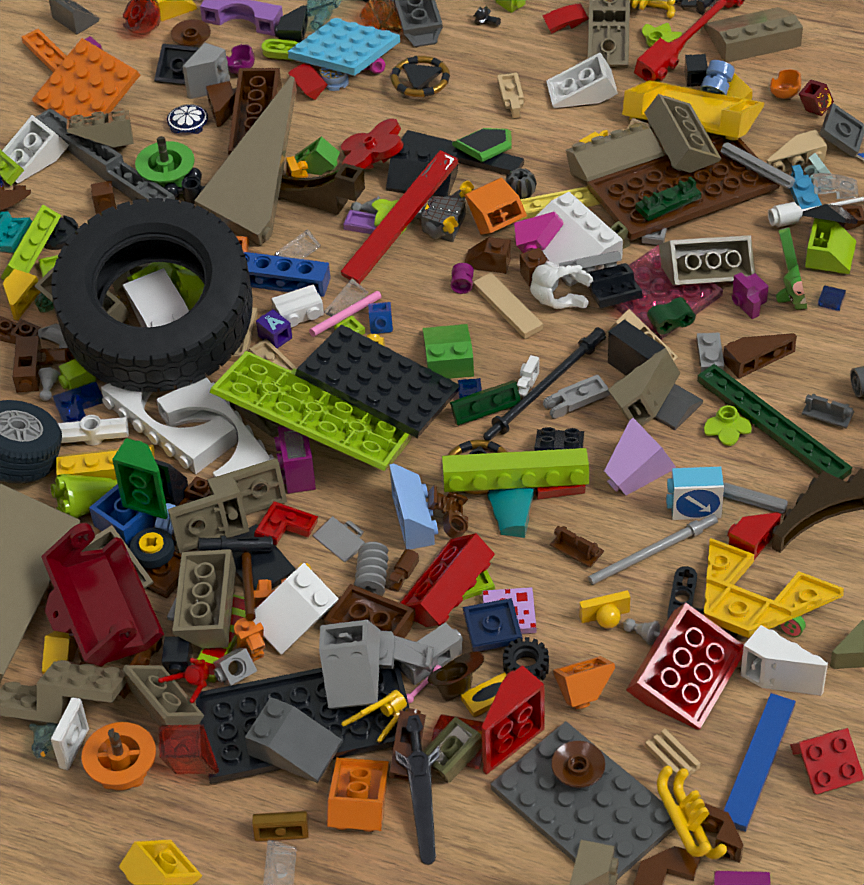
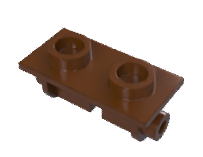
M565 526L556 527L554 534L557 537L550 543L551 547L590 568L604 553V550L599 548L597 543H592L581 536H577Z

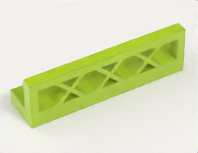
M42 204L0 277L2 280H5L14 269L26 273L30 272L59 221L60 214Z

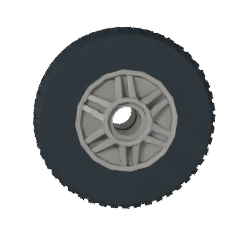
M16 400L0 401V481L22 484L42 479L55 468L56 457L59 455L62 431L57 421L50 413L31 403Z

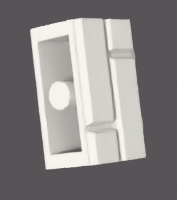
M314 285L271 299L273 310L291 323V327L308 320H315L324 315L323 302Z

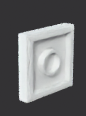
M71 698L51 738L59 768L65 770L70 769L89 730L83 704L79 698Z

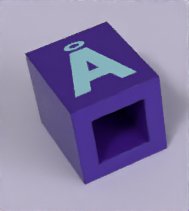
M272 309L256 320L258 337L262 340L267 339L277 349L292 339L291 323Z

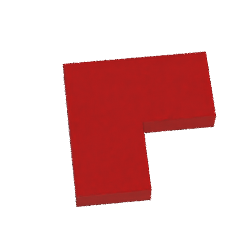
M273 501L255 530L254 537L272 536L273 545L276 546L286 530L309 537L318 522V516Z

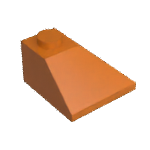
M599 656L554 669L553 674L565 702L571 707H575V709H582L590 706V702L598 699L615 669V664Z

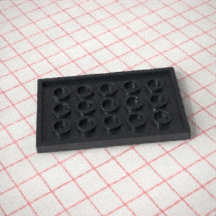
M340 325L297 368L295 376L415 438H418L458 393L460 385L451 379L343 325Z

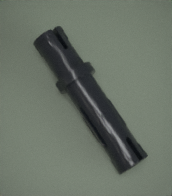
M220 535L219 538L198 537L197 541L198 551L272 552L273 548L272 536L226 537V535Z

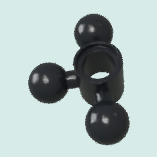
M193 167L182 180V187H178L175 183H167L163 188L172 193L175 198L179 194H183L185 202L195 204L194 200L205 186H201V171Z

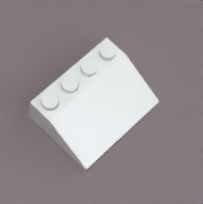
M570 192L552 200L536 215L540 216L555 211L563 220L561 229L546 249L542 250L547 259L554 262L557 266L561 262L614 251L620 252L622 259L623 239ZM604 264L595 266V270L604 268ZM570 276L560 277L569 287L578 283Z

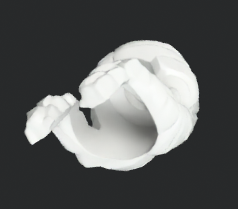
M546 261L545 264L539 265L534 270L530 290L532 295L541 304L555 309H564L565 307L586 308L589 301L583 295L569 293L565 297L554 299L553 291L558 286L559 278L569 274L572 279L587 287L593 282V277L582 270L580 265H568L565 267L557 266L552 261Z

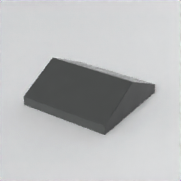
M674 384L654 418L676 430L703 404V400Z

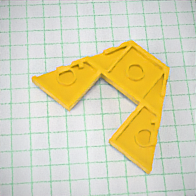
M709 539L704 616L719 627L750 638L760 625L771 629L842 598L844 595V588L800 571L796 573L775 600L735 586V583L753 564L754 554L718 540Z

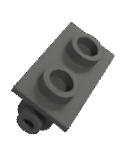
M808 394L806 396V405L802 411L804 416L846 429L854 414L853 408H850L849 404L845 405L836 401H832L830 404L828 399L816 396V394Z

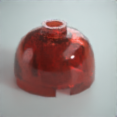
M130 0L123 13V18L126 19V24L123 23V26L128 31L139 35H146L152 32L160 24V7L154 0Z

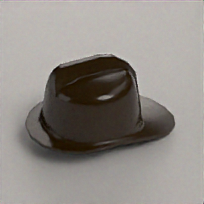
M477 651L462 654L442 668L432 672L428 676V682L431 685L437 686L445 701L456 698L471 688L472 673L481 667L484 662V655Z

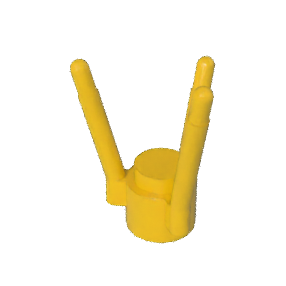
M394 690L382 700L343 721L341 725L346 726L380 708L385 716H394L378 737L377 741L380 743L397 723L399 712L407 707V702L399 691Z

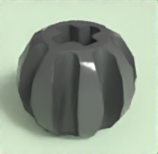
M516 168L506 176L505 180L519 195L520 199L531 197L537 185L534 174L526 168Z

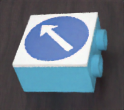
M672 468V478H667V490L671 494H666L667 509L671 508L672 520L704 519L712 514L717 518H721L724 493L722 468Z

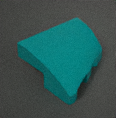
M512 488L488 491V500H490L493 507V514L498 521L501 535L525 538L534 489Z

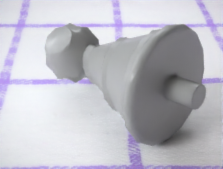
M380 196L362 205L359 202H354L351 204V210H363L377 214V211L372 208L371 204L380 199Z
M52 367L42 368L38 371L43 390L39 395L43 401L51 399L52 392H50V389L57 382L58 377L61 376L60 372Z
M628 618L623 623L624 630L627 632L635 630L648 645L654 644L660 634V624L658 621L637 624L635 620Z

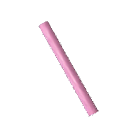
M373 292L309 329L311 336H317L364 309L368 304L381 299L380 292Z

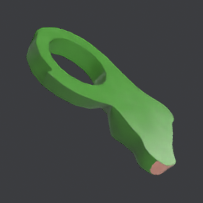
M790 228L779 230L788 273L783 277L785 288L776 294V300L779 303L791 301L795 305L796 310L808 309Z

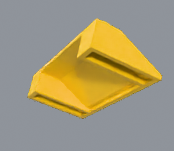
M649 80L625 90L622 115L629 116L630 120L633 118L648 120L644 112L655 97L661 94L690 103L706 132L724 135L729 140H738V138L747 134L763 109L764 102Z

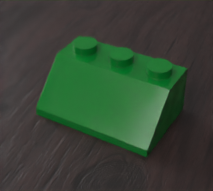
M126 438L112 459L122 506L166 520L168 512L160 471L149 445L142 441Z

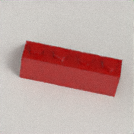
M477 533L450 539L400 603L415 609V622L425 627L441 626L449 619L448 614L463 601L462 596L477 583L476 578L479 574L489 568L491 565L490 560L495 553Z

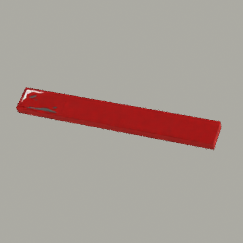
M441 150L436 154L341 270L343 277L360 285L457 166L458 158Z

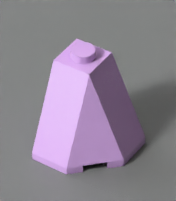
M632 418L604 471L610 478L607 480L608 484L616 492L620 489L625 495H628L669 473L676 466L663 448Z

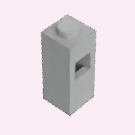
M445 622L417 641L418 643L434 647L431 672L398 661L400 671L416 685L428 677L436 665L443 667L462 654L463 638L457 629H452Z

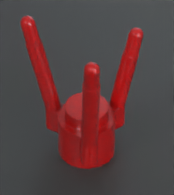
M190 658L189 661L193 665L188 666L185 672L161 677L158 679V682L163 683L185 678L189 684L198 685L189 700L190 703H194L202 689L207 687L205 681L209 677V670L205 665V660Z

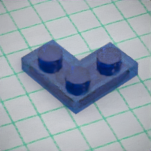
M97 382L52 396L63 423L81 421L86 416L85 409L103 403V396Z

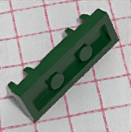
M690 176L688 181L683 182L681 180L677 186L670 187L659 193L653 192V196L649 198L644 196L642 201L636 203L635 209L647 221H650L700 199L702 192L696 188V181Z
M512 380L451 401L450 405L455 424L461 425L515 406L521 398L517 382Z

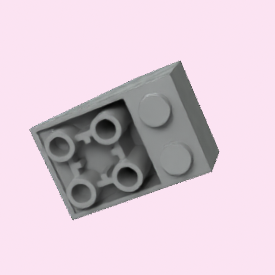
M369 620L320 625L319 653L328 708L365 706L378 702L380 629Z

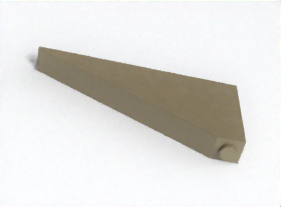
M292 76L194 200L196 206L208 210L209 213H213L232 231L241 236L248 237L250 241L259 246L265 240H269L273 233L297 91L295 78Z
M0 484V682L51 583L41 556L65 533L81 521L3 484Z

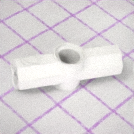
M87 415L81 421L58 423L62 431L61 443L84 441L87 445L95 446L102 443L104 439L129 437L127 417L100 419L96 415Z

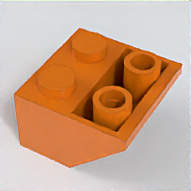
M502 177L464 194L480 235L497 231L527 216L519 195Z

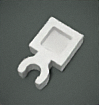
M530 355L527 363H523L520 376L522 378L519 379L517 386L522 397H525L529 389H532L539 375V357Z

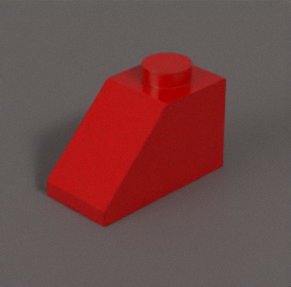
M775 512L742 517L728 531L729 545L754 554L755 560L772 540L771 533L777 524L780 525L781 514Z

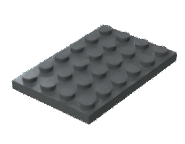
M565 721L491 783V790L574 863L581 840L615 846L614 858H619L617 869L619 879L675 829V826L663 802L604 752L602 753L605 758V771L600 780L595 784L583 788H574L560 782L552 771V757L555 751L563 744L571 741H586L593 744Z

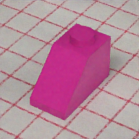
M554 211L515 222L516 246L522 253L539 247L541 250H545L563 226V220Z

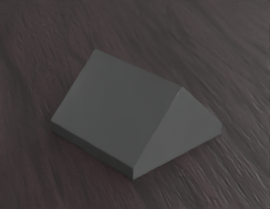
M49 0L52 18L76 35L100 20L98 16L75 1Z

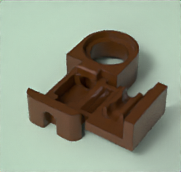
M433 485L428 492V509L433 511L438 509L445 514L443 517V529L449 537L453 539L462 537L468 530V517L463 515V505L468 501V498L454 492H449L446 496L438 493L437 486ZM451 522L457 524L460 527V531L454 529Z

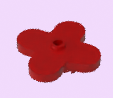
M394 118L387 119L377 124L369 133H357L348 137L341 144V149L346 156L342 164L346 163L363 169L374 168V163L380 160L384 163L390 157L400 152L403 148V142L398 135L401 131L398 121Z

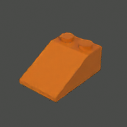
M336 758L328 797L327 827H335L340 830L349 828L362 829L367 832L381 831L389 761Z

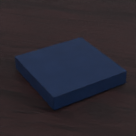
M512 598L462 607L473 652L509 646L511 641L516 644L517 638H521V641H523Z

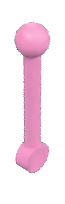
M436 665L433 669V672L442 667L440 665ZM428 677L414 691L406 694L408 704H411L414 701V697L429 683Z

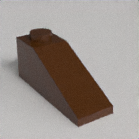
M794 333L742 337L724 346V364L740 379L795 352L797 336Z

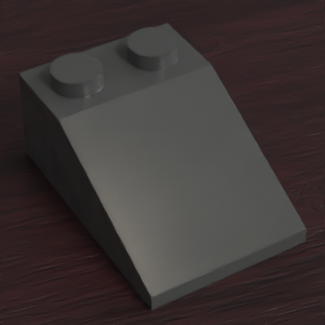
M270 697L245 736L248 755L316 783L319 782L342 744L341 738L296 707Z

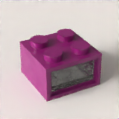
M285 426L278 427L279 437H274L276 452L281 451V453H277V460L280 469H284L281 470L283 484L287 486V493L315 490L316 485L309 437Z

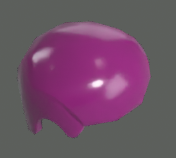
M248 44L233 47L231 49V56H226L228 71L233 74H238L239 68H252L255 63L252 47Z

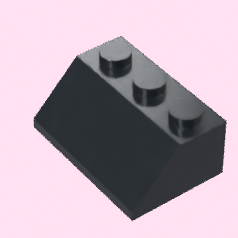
M403 145L400 152L390 157L386 191L405 193L440 150ZM441 150L451 156L458 158L457 152ZM458 164L432 196L445 197L450 195L458 174Z

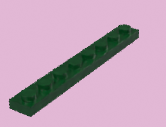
M711 365L698 375L697 382L726 404L735 407L738 413L817 473L821 474L822 471H825L842 480L852 473V466L717 365Z

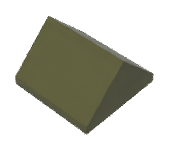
M455 717L423 752L429 756L439 747V758L432 767L450 783L482 749V736L479 732Z

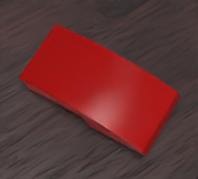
M581 3L564 6L543 15L551 34L568 25L572 29L589 20Z

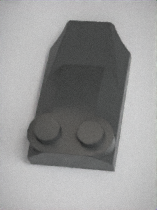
M393 0L394 9L397 12L403 34L415 47L436 44L443 28L436 1Z

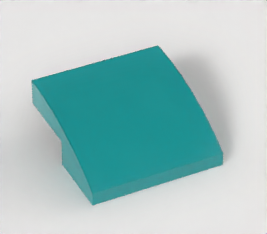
M0 212V252L14 253L32 223L30 217L12 218L9 212Z

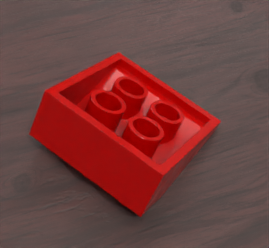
M523 665L505 676L481 727L483 772L489 774L545 729L544 683Z

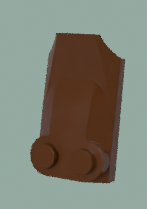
M350 584L342 596L338 597L339 600L324 614L322 619L327 625L369 620L380 631H391L394 636L405 639L412 628L416 614L414 608Z

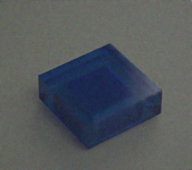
M824 285L818 300V306L840 311L846 290Z
M481 378L458 380L459 399L482 391Z

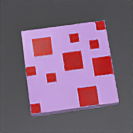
M532 587L483 591V603L512 598L521 634L536 633Z

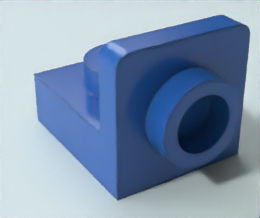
M391 302L368 304L370 332L372 334L392 332Z

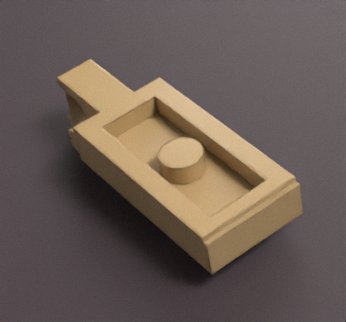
M518 73L497 75V82L505 109L511 110L512 118H520V107H524V95Z

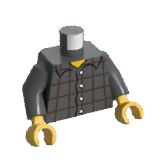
M467 180L460 185V190L450 196L430 197L426 207H422L414 217L421 219L422 231L433 239L441 238L453 242L466 216L464 194L474 189L473 184Z

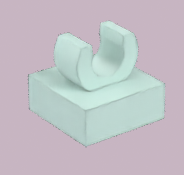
M816 153L809 157L813 165L807 166L804 171L811 175L810 178L813 183L817 182L821 175L826 182L834 177Z

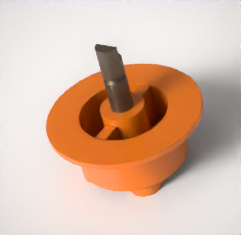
M129 722L108 724L95 731L86 741L82 750V764L86 773L94 781L102 784L105 789L126 790L132 787H139L143 784L147 772L154 763L156 756L155 742L151 734L137 724Z

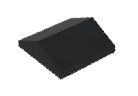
M162 43L154 81L185 85L183 65L194 55L199 47Z
M824 204L805 210L802 213V216L842 223L857 224L858 222L855 217L839 205Z

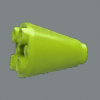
M60 474L57 475L55 483L51 484V494L57 500V510L74 518H79L90 513L89 507L118 483L117 479L112 480L105 477Z

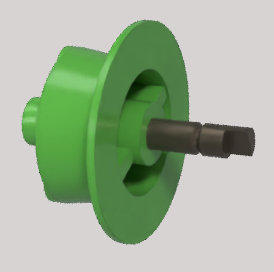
M160 136L157 138V143L147 146L138 154L135 166L142 178L155 182L161 187H164L167 183H175L178 187H182L181 182L185 175L193 168L195 159L193 152L186 145L179 142L166 141L165 137Z

